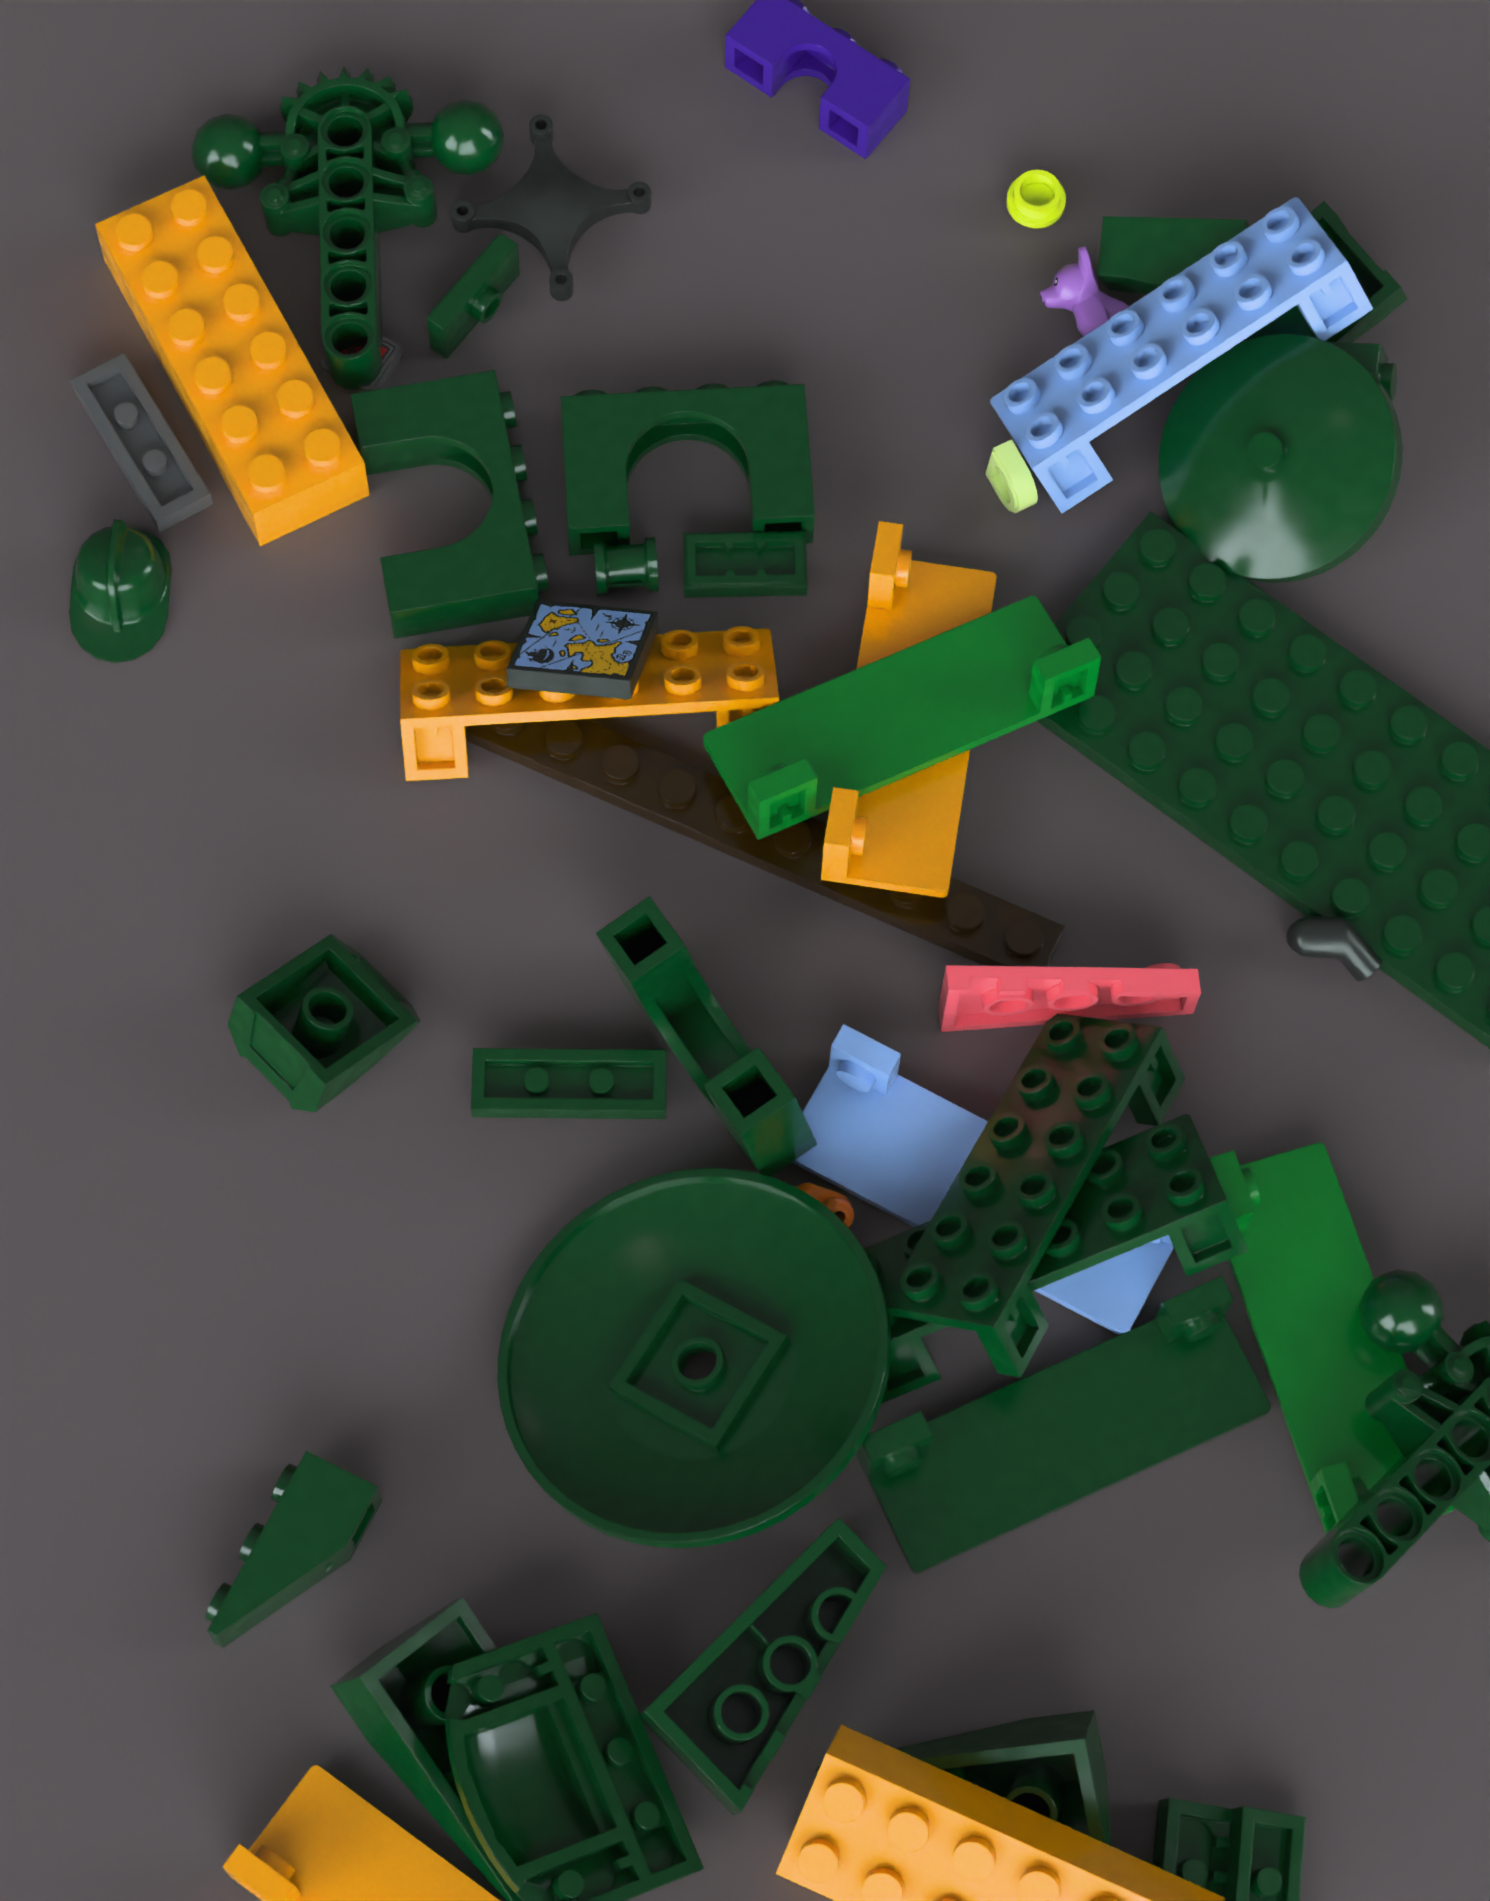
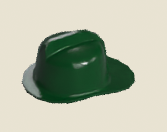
M114 519L111 527H105L91 534L81 545L73 566L69 616L71 632L80 647L94 658L112 663L136 660L151 651L163 636L168 619L172 568L170 553L159 538L146 530L127 527L121 519Z

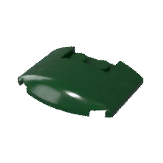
M597 1613L456 1663L449 1668L447 1684H451L445 1713V1726L449 1759L456 1787L465 1813L488 1858L504 1881L521 1900L628 1901L704 1869Z

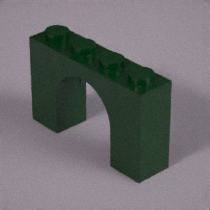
M495 370L350 394L360 455L365 462L366 475L427 465L450 466L476 478L487 490L492 500L488 514L481 525L466 538L443 547L380 557L394 639L530 616L536 601L539 600L538 591L549 590V583L543 553L531 555L528 536L538 535L536 515L532 498L520 499L517 482L527 481L524 454L521 444L513 446L509 444L507 429L517 427L511 391L499 393Z
M771 380L752 387L729 388L723 384L711 383L693 390L668 391L662 387L652 386L641 388L634 393L607 394L601 390H584L574 396H560L569 556L594 554L593 540H603L606 546L630 544L627 491L630 476L636 465L649 452L661 445L681 440L701 441L714 445L736 461L745 476L748 486L751 532L806 531V543H813L815 511L805 384L789 385L784 381Z
M650 896L596 932L599 941L625 987L759 1174L771 1177L817 1145L793 1093L759 1046L752 1051L739 1034L700 975L686 945Z

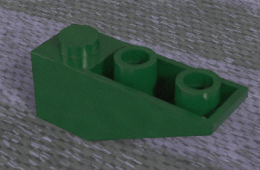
M308 1451L305 1452L298 1466L291 1463L288 1464L281 1473L272 1492L271 1499L277 1502V1505L266 1525L256 1523L241 1547L239 1559L245 1563L233 1585L231 1586L224 1582L215 1593L207 1609L205 1619L212 1622L207 1632L213 1642L224 1648L350 1561L382 1503L378 1486Z

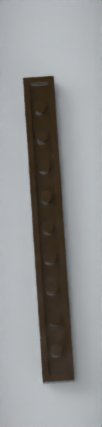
M586 719L468 726L466 730L467 742L984 966L1048 967L1063 936L1064 925L952 877L950 878L948 895L944 898L821 880L823 846L827 823L811 817L757 840L722 778Z

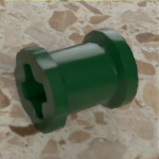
M646 537L641 544L606 546L603 540H593L597 595H606L610 588L646 586L649 592L659 591L655 537Z

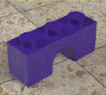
M756 0L726 34L725 68L771 98L787 81L795 77L811 76L825 82L829 88L820 98L819 129L864 159L869 157L907 112L910 78L905 76L899 66L888 59H879L857 45L854 38L840 28H831L815 18L798 0Z

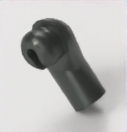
M1302 917L1293 922L1287 930V943L1293 951L1305 957L1339 959L1357 981H1362L1371 976L1382 963L1365 940L1344 918Z

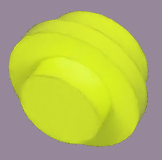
M1038 169L1027 171L1011 183L1006 198L1007 209L1011 217L1019 224L1029 228H1045L1054 224L1062 216L1066 204V194L1058 179L1053 174Z

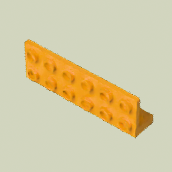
M879 521L870 569L867 609L856 669L991 613L997 578L996 574L990 571L912 560V550L901 549L903 524ZM970 750L858 797L859 791L833 787L824 838L821 880L939 898L946 897L950 885Z
M737 626L725 631L691 632L688 630H673L665 634H657L631 699L508 687L507 666L518 642L505 643L503 641L490 640L479 645L447 647L439 644H425L417 648L400 651V724L406 781L469 778L465 726L716 711V728L779 702L771 631L767 628L754 629L747 626Z
M313 1765L307 1771L250 1849L247 1850L239 1844L222 1866L232 1879L261 1901H500L318 1765Z

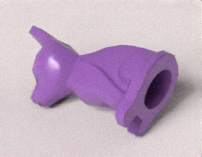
M1085 246L1078 248V262L1065 264L1055 273L1052 285L1040 291L1041 301L1046 307L1065 309L1074 313L1077 330L1083 336H1086L1110 320L1118 312L1129 307L1126 303L1099 291L1097 275Z

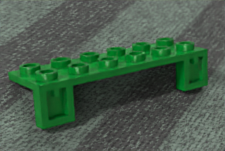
M1029 596L708 731L703 736V745L757 840H760L830 809L833 787L859 791L858 797L1093 697L1101 655L1089 637L1068 646L1036 596Z
M1315 1143L1239 1165L1235 1151L1232 1150L1209 1157L1248 1249V1252L1231 1258L1228 1262L1326 1535L1403 1456L1383 1422L1376 1421L1369 1415L1366 1410L1365 1400L1369 1393L1399 1370H1407L1401 1353L1385 1351L1373 1343L1361 1325L1359 1303L1365 1290L1374 1278L1325 1145L1323 1143ZM1451 1505L1442 1515L1451 1513L1455 1508Z

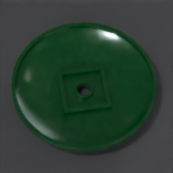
M729 1168L687 1169L652 1176L629 1184L605 1196L582 1211L565 1225L545 1246L524 1276L509 1307L501 1334L498 1353L497 1383L505 1426L515 1451L535 1481L562 1509L585 1525L608 1536L630 1543L661 1548L704 1547L735 1541L777 1524L806 1506L838 1477L860 1449L879 1411L889 1376L891 1325L887 1302L880 1280L865 1250L851 1230L820 1201L799 1188L776 1178ZM702 1352L712 1353L716 1356L715 1368L708 1376L697 1380L684 1376L685 1365L692 1356Z

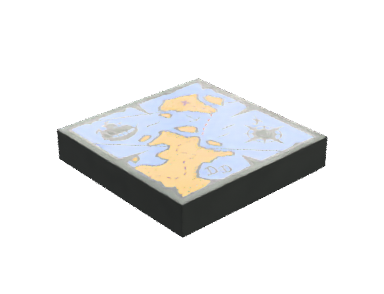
M537 600L507 666L508 687L631 699L659 630L658 611Z

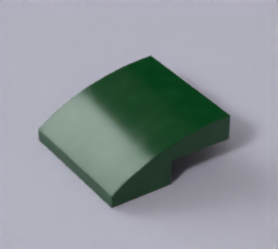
M1175 1798L1158 1800L1153 1865L1225 1897V1901H1300L1306 1817L1246 1806L1231 1809Z

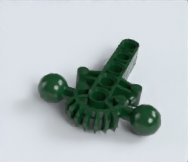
M343 66L339 78L329 80L320 71L317 85L310 87L299 81L296 89L297 98L282 96L280 111L282 118L286 122V131L260 132L257 126L244 116L222 114L209 118L197 129L191 154L194 166L201 176L204 175L207 181L214 187L230 190L251 184L262 173L263 167L284 166L285 172L283 177L277 179L276 183L268 184L260 192L259 198L267 230L275 236H285L291 232L320 235L321 337L330 375L337 385L345 389L359 390L369 387L364 384L369 385L371 380L373 381L370 385L376 382L381 375V366L383 365L379 233L409 225L420 228L429 227L435 223L438 217L432 181L415 170L414 158L435 157L439 164L454 174L469 176L484 172L498 160L502 149L504 133L496 114L483 103L471 100H459L448 103L434 116L433 122L407 124L414 110L413 100L408 94L407 89L396 91V85L392 82L390 76L375 83L374 75L371 74L368 68L359 78H352L350 72ZM355 143L350 146H342L343 144ZM350 193L356 194V195H354V196L347 197V198L342 197V196L345 195V194H350ZM346 245H358L357 247L351 249H341ZM361 296L354 301H342L346 297ZM357 346L363 348L355 354L341 353L348 347Z
M1397 1269L1378 1276L1370 1282L1359 1303L1361 1325L1373 1343L1388 1352L1401 1354L1414 1352L1429 1369L1421 1376L1406 1369L1399 1370L1366 1397L1365 1406L1367 1412L1376 1421L1383 1422L1403 1456L1302 1560L1299 1570L1302 1588L1309 1598L1318 1605L1327 1608L1343 1606L1380 1580L1451 1505L1474 1521L1481 1535L1490 1541V1323L1485 1320L1481 1323L1473 1324L1463 1332L1460 1345H1458L1441 1327L1444 1320L1443 1305L1434 1284L1417 1272Z

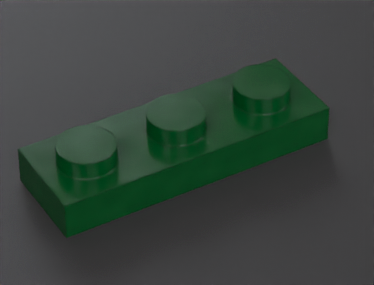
M473 1048L472 1117L666 1119L667 1050Z

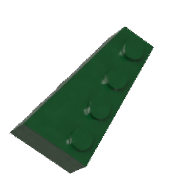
M839 1517L640 1714L642 1721L732 1815L741 1813L754 1792L755 1786L770 1761L773 1760L786 1738L787 1732L806 1700L811 1696L835 1651L844 1640L887 1567Z

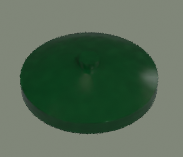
M1274 334L1253 338L1235 345L1199 369L1177 397L1166 420L1159 449L1158 471L1163 500L1176 529L1188 537L1197 550L1210 563L1217 565L1223 570L1255 581L1276 583L1307 579L1324 573L1347 560L1372 537L1381 525L1391 507L1400 480L1403 452L1401 429L1392 401L1382 384L1364 364L1349 353L1331 343L1304 335Z

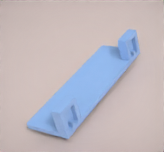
M1295 197L1280 207L1273 209L1265 217L1229 241L1222 243L1211 253L1176 276L1169 278L1161 286L1125 310L1118 312L1110 320L1086 336L1065 347L1057 355L1021 379L1011 383L1006 389L992 397L990 403L1060 512L1064 513L1113 481L1089 442L1296 305L1317 339L1326 341L1373 310V307L1346 258L1301 200Z
M843 1024L831 1045L829 1067L803 1111L817 1145L792 1163L913 1227L931 1221L988 1121L898 1075L901 1058L899 1052ZM1166 1235L1034 1291L1121 1335L1131 1330L1174 1246L1169 1235Z

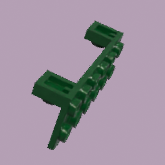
M1059 1013L1046 1021L885 1298L889 1315L976 1331L997 1373L1021 1378L1049 1327L1028 1285L1030 1278L1126 1106L1129 1105L1136 1123L1152 1126L1160 1125L1185 1080L1162 1027Z
M1181 1115L1102 1149L1030 1278L1028 1285L1031 1291L1166 1235H1169L1187 1277L1248 1252L1226 1196L1190 1115ZM930 1221L864 1248L880 1280L885 1298ZM889 1315L891 1325V1359L882 1403L942 1379L936 1361L923 1336L947 1326Z
M1222 1275L1163 1301L1154 1320L926 1422L922 1411H919L867 1434L863 1444L857 1451V1458L911 1571L914 1574H920L1266 1416L1271 1409L1270 1402L1225 1317L1233 1297Z

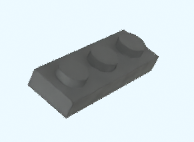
M125 353L70 380L74 393L159 533L213 505L210 491Z

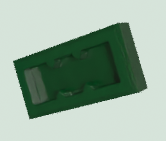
M502 233L499 236L496 235L427 315L431 349L447 359L478 322L484 324L495 315L502 302L503 293L520 275L517 243Z
M806 531L683 533L684 598L807 596Z

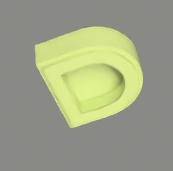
M1011 439L994 447L985 474L1002 504L1013 513H1018L1035 505L1038 501V495L1033 477L1013 440Z

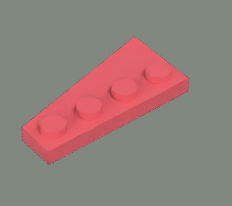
M1173 963L1155 964L1146 968L946 965L938 1005L940 1032L1045 1025L1046 1021L1050 1020L1057 1013L1105 1020L1193 1014L1201 995L1198 969H1182L1179 965Z

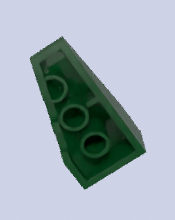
M461 1597L381 1646L330 1687L368 1743L505 1901H522L504 1881L476 1837L460 1799L450 1764L445 1726V1713L451 1684H447L449 1668L456 1663L497 1649L464 1598Z
M1095 1710L1027 1718L896 1748L1111 1846L1107 1771ZM818 1766L817 1769H816V1771H815V1772H816V1776H817V1773H818V1771H819V1769H820V1766Z

